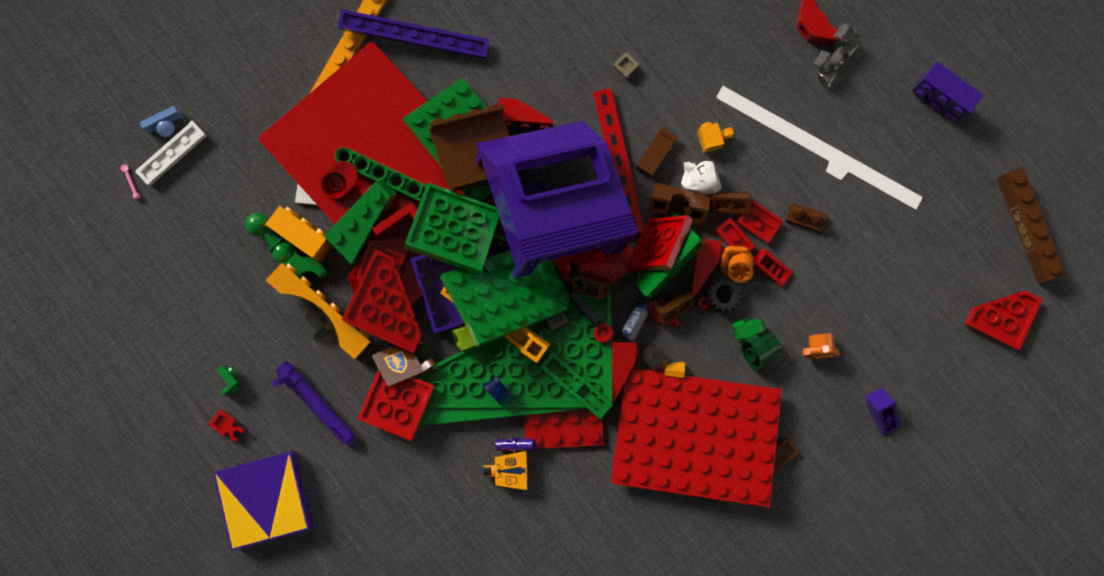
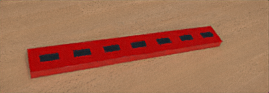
M612 89L593 92L603 140L608 145L631 210L638 234H641L644 226Z

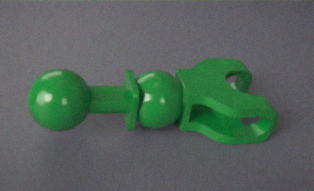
M257 212L247 217L245 222L247 232L254 237H262L270 246L267 250L272 253L275 262L278 264L283 263L284 265L289 263L297 270L295 274L300 279L309 272H314L322 279H326L329 276L328 271L320 262L311 257H301L296 253V248L292 243L286 241L283 237L278 238L265 225L269 220L265 214Z

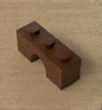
M655 183L648 211L667 215L669 209L678 208L685 215H689L693 219L692 222L704 225L709 211L711 196Z

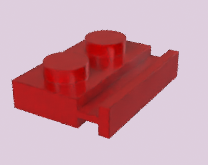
M751 200V214H741L736 224L768 244L783 223V220L754 200Z

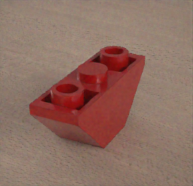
M801 0L796 28L807 42L834 46L840 39L837 29L830 25L826 14L820 11L815 0Z

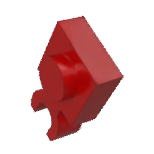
M220 409L208 424L222 436H226L229 433L230 439L235 442L239 441L235 436L236 431H240L242 434L246 432L244 428L234 426L237 420L223 409Z

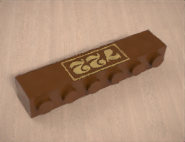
M1024 167L999 176L997 178L998 184L1037 283L1066 275Z

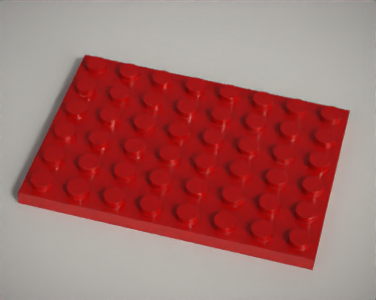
M632 368L624 383L610 484L769 508L782 389L685 375L684 378L666 376L664 372Z

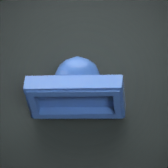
M172 106L141 121L140 125L149 134L157 131L159 135L168 137L175 131L173 122L182 118L183 115L180 110Z

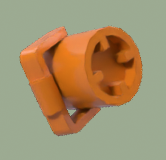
M727 246L720 261L722 274L728 275L730 279L738 283L750 280L753 276L752 254L747 251L746 247Z
M833 333L808 336L809 348L803 349V357L812 360L839 356V350L835 348Z

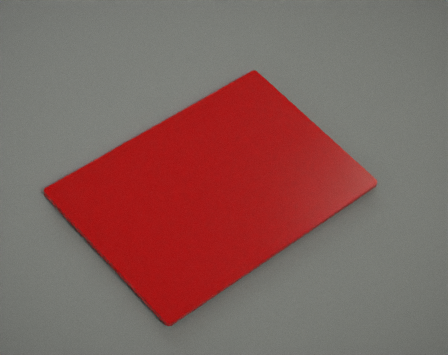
M373 42L368 43L258 137L262 145L334 224L363 196L360 191L374 184V182L358 175L355 185L343 197L333 199L324 195L320 188V178L337 162L335 153L342 147L351 149L425 185L431 183L448 189L440 166L403 122L405 116L426 103L427 100ZM342 155L340 161H348L350 155ZM361 162L357 168L364 170L367 167V163ZM379 170L375 173V177L382 178L385 172ZM399 178L394 179L392 185L399 186L402 180ZM412 187L409 193L415 195L420 189ZM397 194L380 223L411 202L418 210L419 203ZM493 195L483 201L496 207ZM413 220L383 240L408 237ZM374 232V234H373V236L371 237L370 240L373 241V240H380V239L377 237V235H376L375 232ZM408 250L399 274L410 304L413 305L423 295L412 266L411 258L421 256V254Z

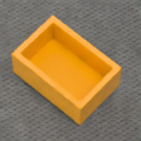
M279 206L265 224L320 263L333 247L324 237L326 233L319 228L315 231L316 227L303 217L301 218L300 215L289 207L283 209Z

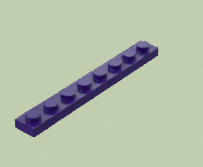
M341 9L338 22L339 30L486 59L489 39L343 9Z

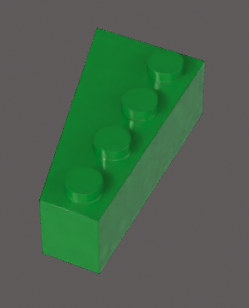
M384 180L376 181L324 236L350 264L360 261L362 253L367 248L374 234L372 228L377 226L383 216H385L397 195L396 192Z

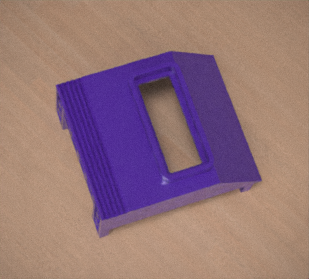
M584 121L476 143L478 152L475 159L477 165L483 164L515 263V268L512 271L514 279L533 275L542 262L602 247L604 257L621 253L637 236L638 231L631 216V210L608 145ZM586 156L591 157L598 180L528 196L525 195L518 171Z

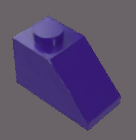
M883 388L865 396L868 410L883 436L900 428L896 402Z

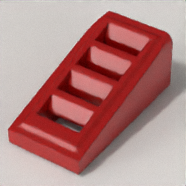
M759 249L753 257V268L780 287L785 285L793 273L792 270L766 249ZM770 261L771 264H770L769 267L766 269L765 267H766V265L768 264V262ZM775 266H777L778 268L776 269V271L774 273H771ZM783 270L784 273L782 274L780 279L777 278L780 272Z

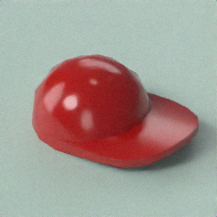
M345 161L333 164L320 178V188L324 195L333 199L343 197L357 182L358 174L356 168L351 163Z

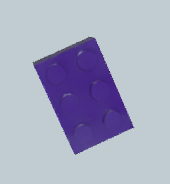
M936 62L926 71L912 89L917 98L925 100L934 110L940 111L949 121L959 123L971 114L984 97L981 92L939 62Z

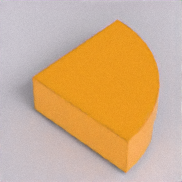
M684 362L672 363L666 367V376L684 378Z

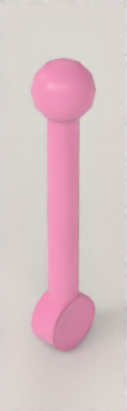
M124 164L121 166V170L125 172L133 192V199L139 200L141 196L137 193L128 172L130 168Z

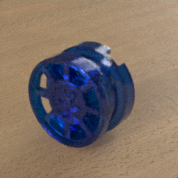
M493 374L489 377L490 380L483 383L482 386L501 405L506 397L509 398L512 394Z

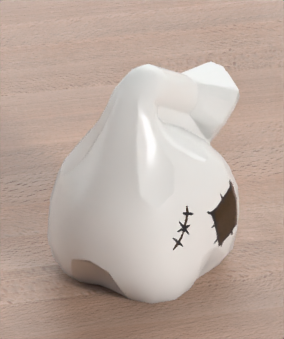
M703 161L697 166L695 163H684L685 172L681 186L685 190L703 195H712L721 189L718 171L714 162Z

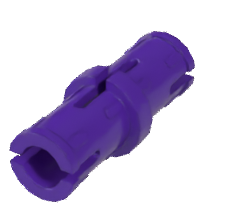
M519 437L497 439L495 447L497 451H512L513 453L535 451L536 441L535 439H519Z

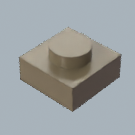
M627 52L613 64V68L625 79L639 67V63Z

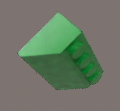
M690 227L672 268L668 270L639 271L634 283L646 297H656L707 242Z

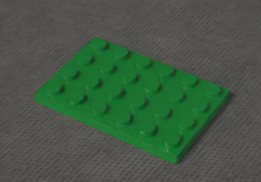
M461 78L405 116L403 122L440 166L428 130L430 123L437 118H443L444 120L457 113L464 115L468 114L471 110H484L487 107L467 82ZM489 183L460 191L462 195L481 202L492 196Z
M510 250L487 258L480 275L461 268L441 275L440 278L477 347L573 309L576 306L574 301L570 299V294L564 283L559 279L558 273L551 261L540 263L533 275L514 279L512 271L515 268V263Z

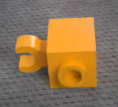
M718 122L702 124L697 134L703 153L721 149L724 145L723 139L733 137V128L729 127L720 131Z

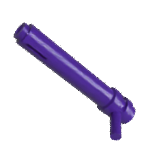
M288 361L282 363L275 371L278 374V378L272 381L273 386L278 387L285 383L289 390L292 389L343 445L350 446L357 439L355 433L304 380L303 374L295 370L296 367Z

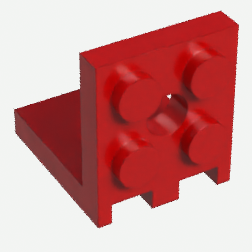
M411 202L372 229L377 237L383 240L411 220L414 221L417 209Z

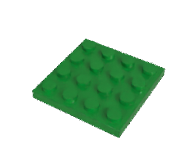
M427 183L404 249L480 275L499 219L497 207Z

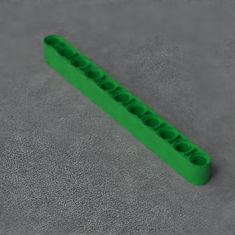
M342 147L336 151L335 159L337 162H341L340 158L342 155H350L346 162L354 165L359 176L374 183L384 180L397 194L420 204L427 185L351 149ZM365 162L367 167L364 170H359L357 168L359 163ZM379 170L385 172L382 178H376L375 173ZM399 178L402 180L401 185H392L394 179ZM412 187L420 189L415 195L409 193ZM498 219L493 239L509 246L506 235L499 236L496 233L497 228L503 227L501 220Z

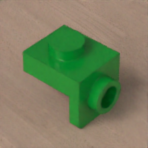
M220 366L217 372L228 384L220 393L222 396H232L239 391V386L242 382L238 379V373L232 366Z

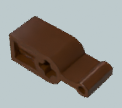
M661 127L639 160L635 170L651 179L678 136Z
M572 269L568 271L569 278H566L562 273H558L561 281L571 282L574 290L597 300H601L609 295L611 279L589 271L578 274Z

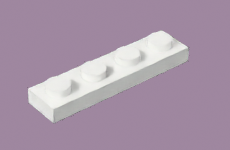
M191 121L135 172L148 186H151L207 135Z

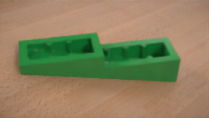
M551 352L540 364V369L597 418L601 419L613 405L554 352Z

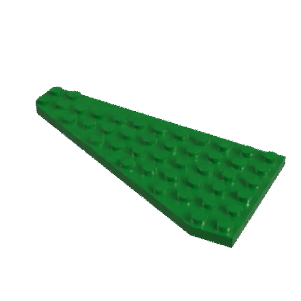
M611 292L601 300L578 293L602 319V323L611 326ZM575 306L573 309L564 312L569 323L552 332L546 320L528 326L530 330L551 344L537 363L522 353L520 349L504 336L478 347L475 345L437 363L435 371L414 377L435 386L419 426L587 409L539 368L540 364L551 352H554L612 403L611 341L605 344L597 342L594 338L595 326Z

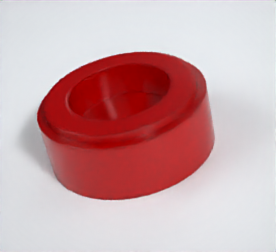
M606 323L598 324L594 329L595 340L602 344L611 341L613 337L611 326Z

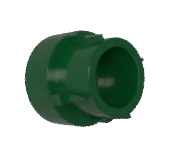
M767 333L760 337L754 335L743 340L741 343L744 359L754 370H760L770 365L771 362L775 361V358L782 355L781 345L772 333Z

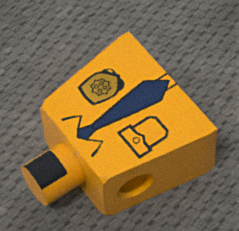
M527 451L495 457V465L483 466L484 477H495L496 486L527 490Z

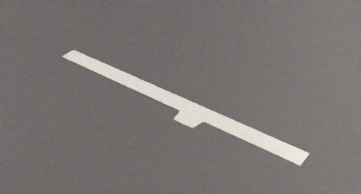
M722 86L717 99L828 160L827 173L842 180L850 172L914 209H917L923 197L725 86Z

